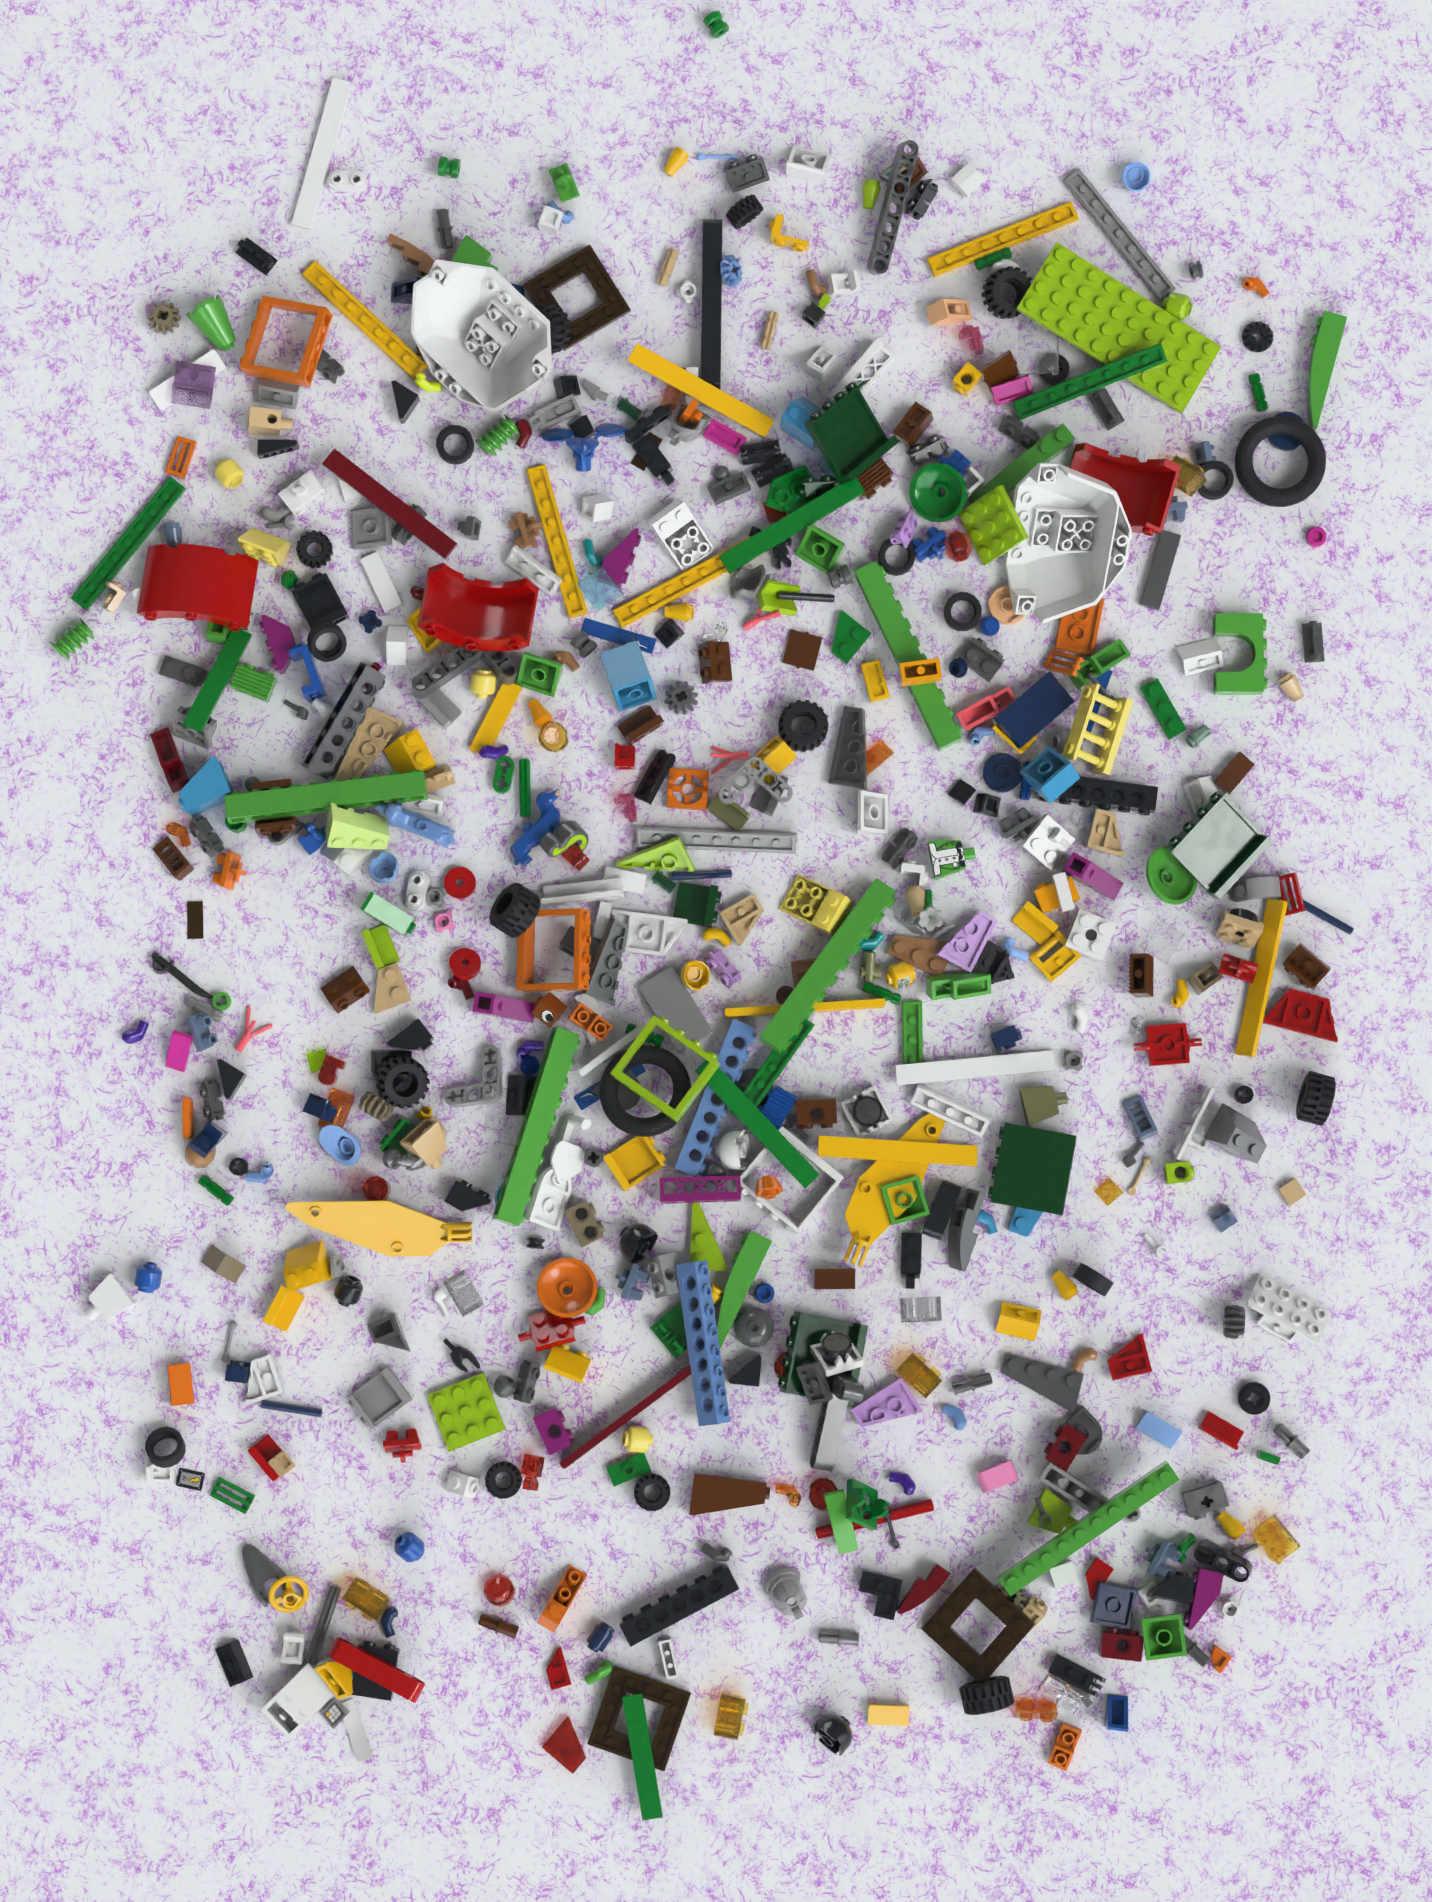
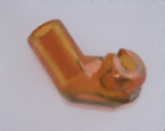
M176 822L166 826L168 834L179 837L182 848L191 846L188 830L185 826Z
M776 1483L775 1493L786 1494L792 1507L799 1506L801 1495L795 1486Z

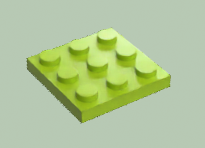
M1003 485L997 486L958 514L983 566L990 564L1029 538Z
M485 1373L427 1395L449 1452L506 1430Z

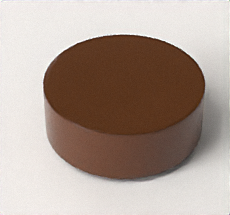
M790 986L780 987L776 993L778 1003L783 1005L794 989Z

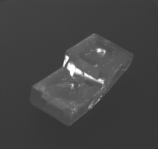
M493 1087L492 1092L488 1093L491 1097H493V1094L496 1093ZM502 1087L503 1094L498 1102L485 1104V1130H505L507 1088Z
M1050 1673L1047 1674L1038 1686V1692L1055 1699L1056 1706L1072 1714L1076 1712L1084 1701V1697L1074 1688Z

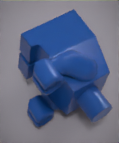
M957 449L948 459L942 456L938 460L939 463H945L954 467L963 478L966 476L964 472L972 464Z
M310 822L304 826L308 833L304 837H298L297 841L308 855L318 850L325 842L326 825L321 829L318 827L315 829L313 823Z

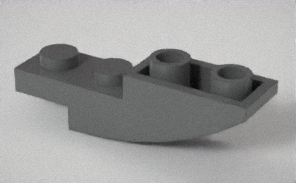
M967 1188L962 1205L954 1206L948 1234L950 1268L963 1272L966 1271L978 1234L974 1233L973 1229L985 1197L983 1192Z

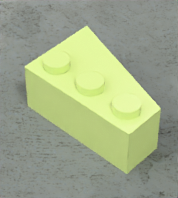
M331 802L325 827L327 847L387 849L389 841L387 818L366 812L364 814L356 813L352 808H339L337 804Z

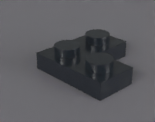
M863 1570L858 1591L878 1595L874 1616L894 1620L903 1580Z

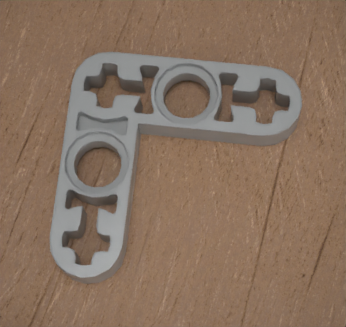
M758 757L748 759L721 787L718 793L721 803L731 804L755 780L780 803H787L793 795L792 788ZM751 762L753 764L757 762L759 770L754 769L750 773L753 777L750 778L746 772L751 768ZM742 775L746 778L747 782L744 786L736 784L735 778ZM772 775L775 779L774 784L766 785L763 781L764 776ZM779 782L781 783V785H779V788L782 791L786 789L788 791V797L786 798L784 796L781 798L779 796L780 791L777 788L775 792L771 789H773ZM732 783L733 787L739 790V792L737 793L734 790L731 793V799H724L723 791L728 792L732 788L729 784Z
M487 1045L481 1052L482 1084L448 1089L444 1095L448 1105L456 1108L495 1103L501 1099L503 1094L501 1051L496 1046ZM491 1051L495 1053L492 1055V1062L495 1064H491V1059L487 1056L491 1054ZM496 1069V1076L491 1079L488 1078V1071ZM488 1083H492L493 1089L496 1091V1093L493 1094V1097H491L488 1094L492 1092V1086ZM473 1090L478 1091L477 1098L469 1100V1093ZM454 1094H456L459 1097L455 1098V1101L453 1102L450 1098H452Z

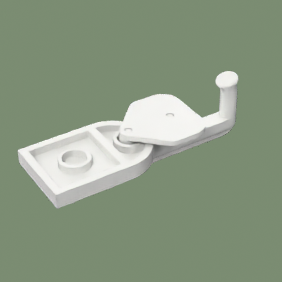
M567 1115L563 1119L550 1158L549 1167L544 1169L537 1179L525 1220L554 1231H559L572 1189L571 1178L581 1171L585 1158L582 1148L569 1143L574 1125L580 1126L583 1130L590 1127L591 1121L583 1117Z

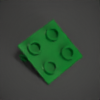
M679 1302L650 1327L675 1359L688 1348L682 1305Z

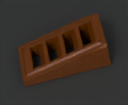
M168 836L153 848L154 852L177 880L181 881L194 870L191 863ZM170 845L171 848L162 854L161 852ZM173 852H175V854L172 857H170L168 860L166 859ZM179 858L181 859V860L178 861L174 866H172V864H173L176 860H178Z

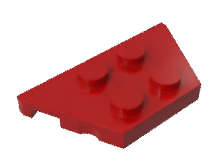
M1289 989L1263 1018V1024L1335 1043L1338 1042L1328 998Z

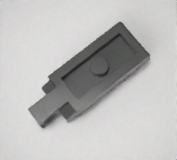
M165 655L159 671L161 676L194 687H202L208 676L206 674L207 670L167 655Z

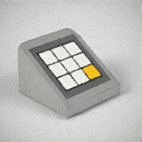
M334 1698L321 1714L328 1724L335 1729L350 1711Z

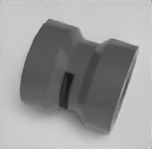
M847 565L840 566L837 570L827 571L833 589L839 588L842 584L848 585L853 583Z
M585 630L576 635L570 642L573 648L579 650V654L583 658L590 655L598 646L594 640L588 638Z

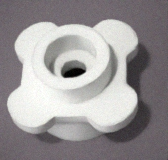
M689 280L684 281L681 288L677 290V296L685 299V302L688 304L692 303L693 298L700 294V289L695 287Z
M1229 1597L1228 1601L1218 1604V1609L1222 1611L1225 1621H1230L1231 1618L1240 1616L1242 1613L1234 1597Z

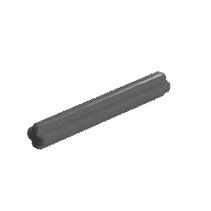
M330 1586L305 1658V1662H309L311 1665H315L341 1592V1588L337 1586Z

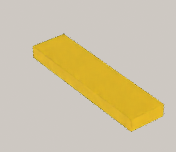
M502 683L469 750L479 754L482 746H494L523 689L521 686L515 683L511 685Z

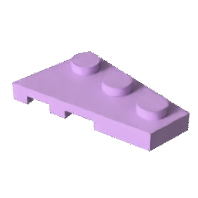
M978 911L935 955L971 973L998 920L983 911Z
M901 1377L852 1408L851 1412L859 1425L865 1427L921 1413L923 1410Z

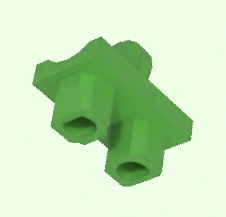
M567 163L549 169L561 203L580 196Z

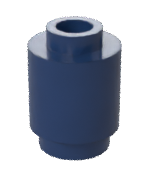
M601 1621L586 1641L589 1643L587 1647L595 1653H598V1651L603 1652L613 1638L615 1630Z

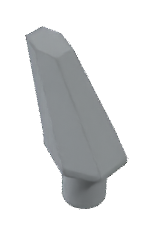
M583 378L582 386L594 401L597 398L604 401L607 400L608 393L600 391L599 386Z
M1070 1683L1065 1685L1069 1692L1079 1702L1083 1703L1087 1709H1091L1094 1706L1089 1693Z

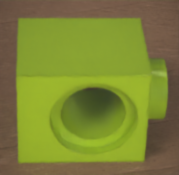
M1190 1161L1163 1165L1166 1185L1190 1182L1192 1177L1195 1176L1194 1167L1190 1165ZM1177 1167H1181L1184 1170L1182 1178L1175 1176V1169Z

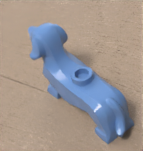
M399 801L394 803V805L377 804L376 810L387 818L388 826L395 825L416 835L431 839L445 848H448L449 844L455 845L453 838L455 831L450 827L404 809Z

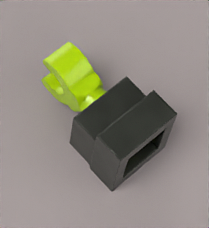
M825 293L817 305L812 302L803 311L802 319L816 329L825 317L826 312L824 309L831 302V297Z

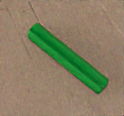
M529 759L519 760L520 817L523 818L531 816Z

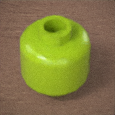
M1173 292L1169 297H1165L1162 303V308L1179 320L1189 317L1193 307V302H1190L1189 296Z

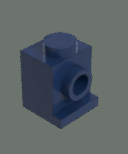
M1014 1025L990 1034L997 1053L1002 1051V1047L1007 1050L1017 1046L1015 1042L1023 1039L1019 1028L1015 1029Z
M310 1093L303 1112L332 1123L338 1108L331 1105L332 1101Z
M230 1360V1364H227L225 1381L248 1383L251 1363Z

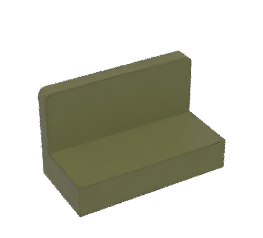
M718 791L716 797L707 807V810L732 829L741 830L749 820L750 813L735 802L728 805L721 803L718 798Z

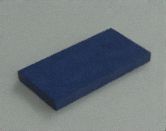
M1049 671L993 719L1016 747L1020 749L1075 701Z

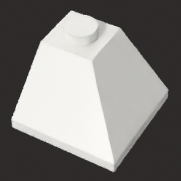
M326 845L321 853L349 877H352L375 849L332 848Z

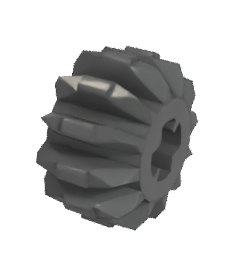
M677 681V688L670 685L669 688L672 692H665V695L670 697L665 699V703L671 704L668 707L670 711L676 708V715L679 714L680 710H683V715H686V708L692 712L694 708L691 704H698V701L693 699L698 697V693L693 692L695 689L693 685L687 689L688 682L685 681L683 687H680V682ZM681 694H684L685 698L687 699H683L682 702H679L678 698L676 697H680Z
M1238 1305L1226 1306L1223 1316V1335L1230 1339L1243 1338L1245 1333L1244 1307Z

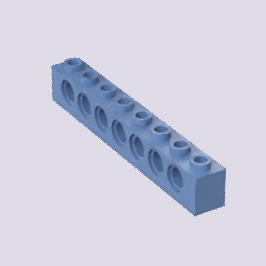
M735 1019L731 1022L717 1059L720 1063L719 1068L733 1083L735 1081L739 1082L743 1070H740L742 1062H747L750 1054L747 1048L749 1043L754 1044L757 1033L754 1032L755 1027ZM736 1038L744 1040L745 1044L740 1049L733 1046V1041ZM730 1056L737 1059V1064L734 1067H728L725 1063L726 1059ZM708 1085L674 1168L693 1177H698V1174L703 1175L706 1167L703 1161L706 1155L710 1157L714 1147L711 1144L712 1138H717L721 1126H718L720 1118L724 1119L728 1111L723 1101L718 1105L712 1103L711 1097L716 1093ZM711 1112L715 1115L716 1118L713 1123H706L704 1121L706 1113ZM705 1131L708 1134V1139L705 1142H699L696 1138L698 1132ZM692 1150H698L701 1153V1157L699 1160L693 1161L689 1158V1153Z
M707 1260L676 1264L699 1426L730 1422Z

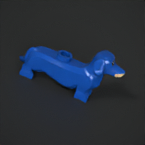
M560 789L550 793L543 791L538 794L536 804L541 811V816L534 824L528 823L522 829L524 833L511 845L510 852L515 858L514 865L517 866L520 862L525 867L533 860L531 856L527 855L531 852V849L540 845L541 838L546 833L551 832L553 834L561 825L560 812L553 805L554 801L560 796Z

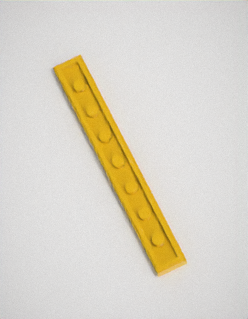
M1070 201L927 258V262L935 278L971 264L980 257L983 259L984 256L993 252H1001L1003 248H1011L1074 223L1079 218Z
M314 261L302 273V276L413 380H416L415 375L417 373L425 371L428 365L317 261Z
M636 343L627 360L632 365L763 438L766 437L774 422L772 418Z
M542 464L528 468L526 471L540 520L543 524L556 575L563 579L560 584V590L568 618L572 619L588 614L546 465Z
M745 540L612 610L621 628L634 623L727 573L728 571L719 556Z
M1267 899L1263 917L1264 929L1258 941L1254 963L1259 965L1253 983L1249 984L1235 1050L1236 1055L1254 1058L1256 1056L1288 902L1283 900Z
M885 998L817 1003L814 1009L815 1012L884 1008ZM782 1005L725 1008V1017L775 1015Z
M818 1136L817 1157L976 1167L977 1146Z

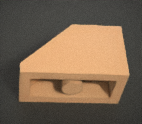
M943 298L926 307L930 326L943 327L973 319L968 300Z

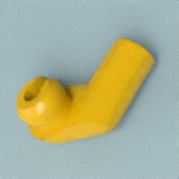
M709 927L702 933L705 941L718 939L725 948L732 943V940L721 928Z
M1185 979L1176 981L1178 992L1171 999V1005L1176 1008L1182 1007L1189 998Z

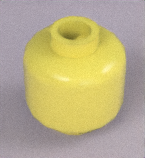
M222 459L216 464L215 477L222 486L234 489L243 482L244 471L233 459Z
M476 669V672L471 674L470 691L476 693L477 698H488V695L495 693L496 676L492 674V670Z
M629 1426L627 1430L623 1431L622 1446H625L628 1452L644 1453L649 1446H652L653 1435L649 1433L647 1427Z

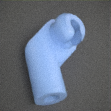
M1006 937L1005 942L1002 944L1003 948L1012 957L1026 962L1029 952L1014 947L1015 939Z

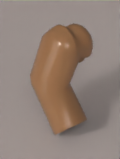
M808 270L806 272L808 285L815 296L821 297L825 293L827 294L826 286H819L815 270Z
M556 651L551 655L552 661L567 664L572 672L580 667L570 652Z
M1093 1348L1078 1351L1071 1369L1081 1372L1084 1362L1096 1360L1098 1352Z

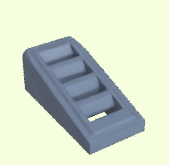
M1141 1095L1122 1103L1139 1141L1158 1134L1155 1123ZM1140 1103V1107L1130 1110V1107ZM1139 1112H1144V1114L1140 1116H1137L1135 1118L1133 1117V1115ZM1147 1118V1122L1137 1125V1122ZM1149 1126L1151 1127L1150 1129H1148V1130H1146V1131H1144V1132H1141V1131H1140V1130H1142V1129H1144V1128H1147V1127H1149Z

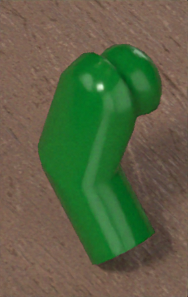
M1189 1533L1177 1546V1549L1182 1552L1177 1560L1179 1563L1187 1559L1185 1552L1197 1540L1192 1533Z

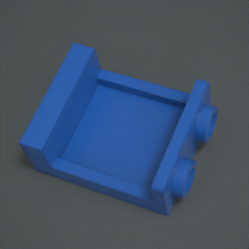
M301 643L292 646V650L288 651L290 657L294 662L301 659L304 660L312 684L301 688L304 697L308 702H311L316 698L327 696L313 655L307 644L303 645Z

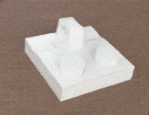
M1044 814L1020 845L1044 867L1052 870L1075 839L1049 815Z

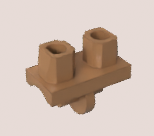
M521 511L515 513L516 517L509 520L508 523L512 531H521L522 535L514 538L516 546L520 549L538 547L535 537L540 535L538 529L543 527L542 522H536L534 516L528 517L527 513H522Z

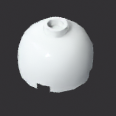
M734 1130L724 1134L716 1146V1155L719 1156L722 1164L729 1169L746 1170L749 1166L750 1161L746 1160L747 1154L751 1155V1142L749 1135L744 1134L745 1130Z

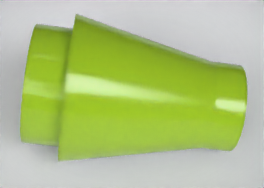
M866 179L864 184H862L864 209L874 210L881 190L880 181Z

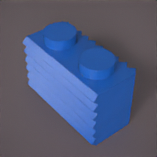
M776 1085L774 1089L771 1087L765 1098L768 1101L765 1106L760 1105L758 1109L779 1130L797 1096Z

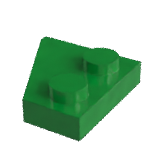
M841 610L831 653L847 665L871 636V632Z

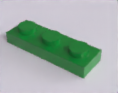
M1158 678L1140 687L1142 695L1168 740L1187 730Z

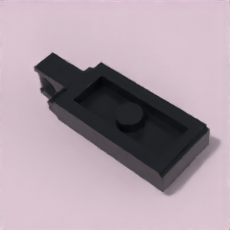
M648 434L632 445V448L654 478L658 480L663 479L668 487L675 482L674 477L670 473L673 471L670 463Z
M901 1233L900 1273L901 1278H906V1289H915V1279H920L922 1233Z

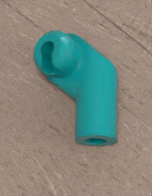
M584 540V553L591 565L594 567L602 565L603 557L602 555L595 556L592 540Z
M877 931L872 938L868 940L863 939L860 944L862 946L860 950H875L885 936L880 931Z

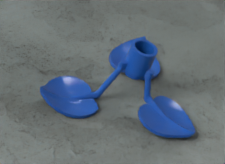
M605 423L595 427V432L597 433L594 438H571L574 436L573 431L566 428H553L541 433L539 438L541 437L543 440L553 443L566 441V445L573 451L576 470L586 472L591 470V458L594 457V450L599 445L598 438L600 436L615 437L629 429L618 424Z

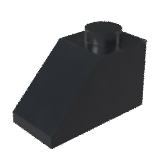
M417 1019L388 1041L387 1044L391 1048L414 1051L422 1049L425 1051L433 1045L431 1041L434 1040V1037L420 1019Z
M1176 1572L1175 1575H1169L1168 1578L1163 1579L1148 1591L1146 1597L1180 1603H1192L1195 1578L1188 1577V1573Z

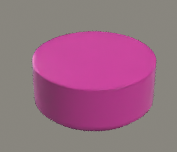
M1320 527L1311 528L1306 534L1307 544L1314 548L1322 546L1326 541V532Z

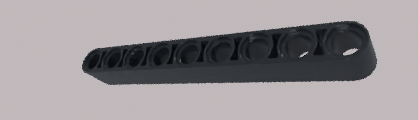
M703 219L701 379L720 389L722 219Z

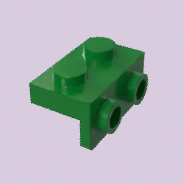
M407 1118L403 1120L398 1119L392 1127L394 1131L390 1136L386 1134L380 1141L381 1147L379 1149L385 1153L387 1149L394 1148L400 1150L403 1156L408 1155L400 1141L416 1126Z

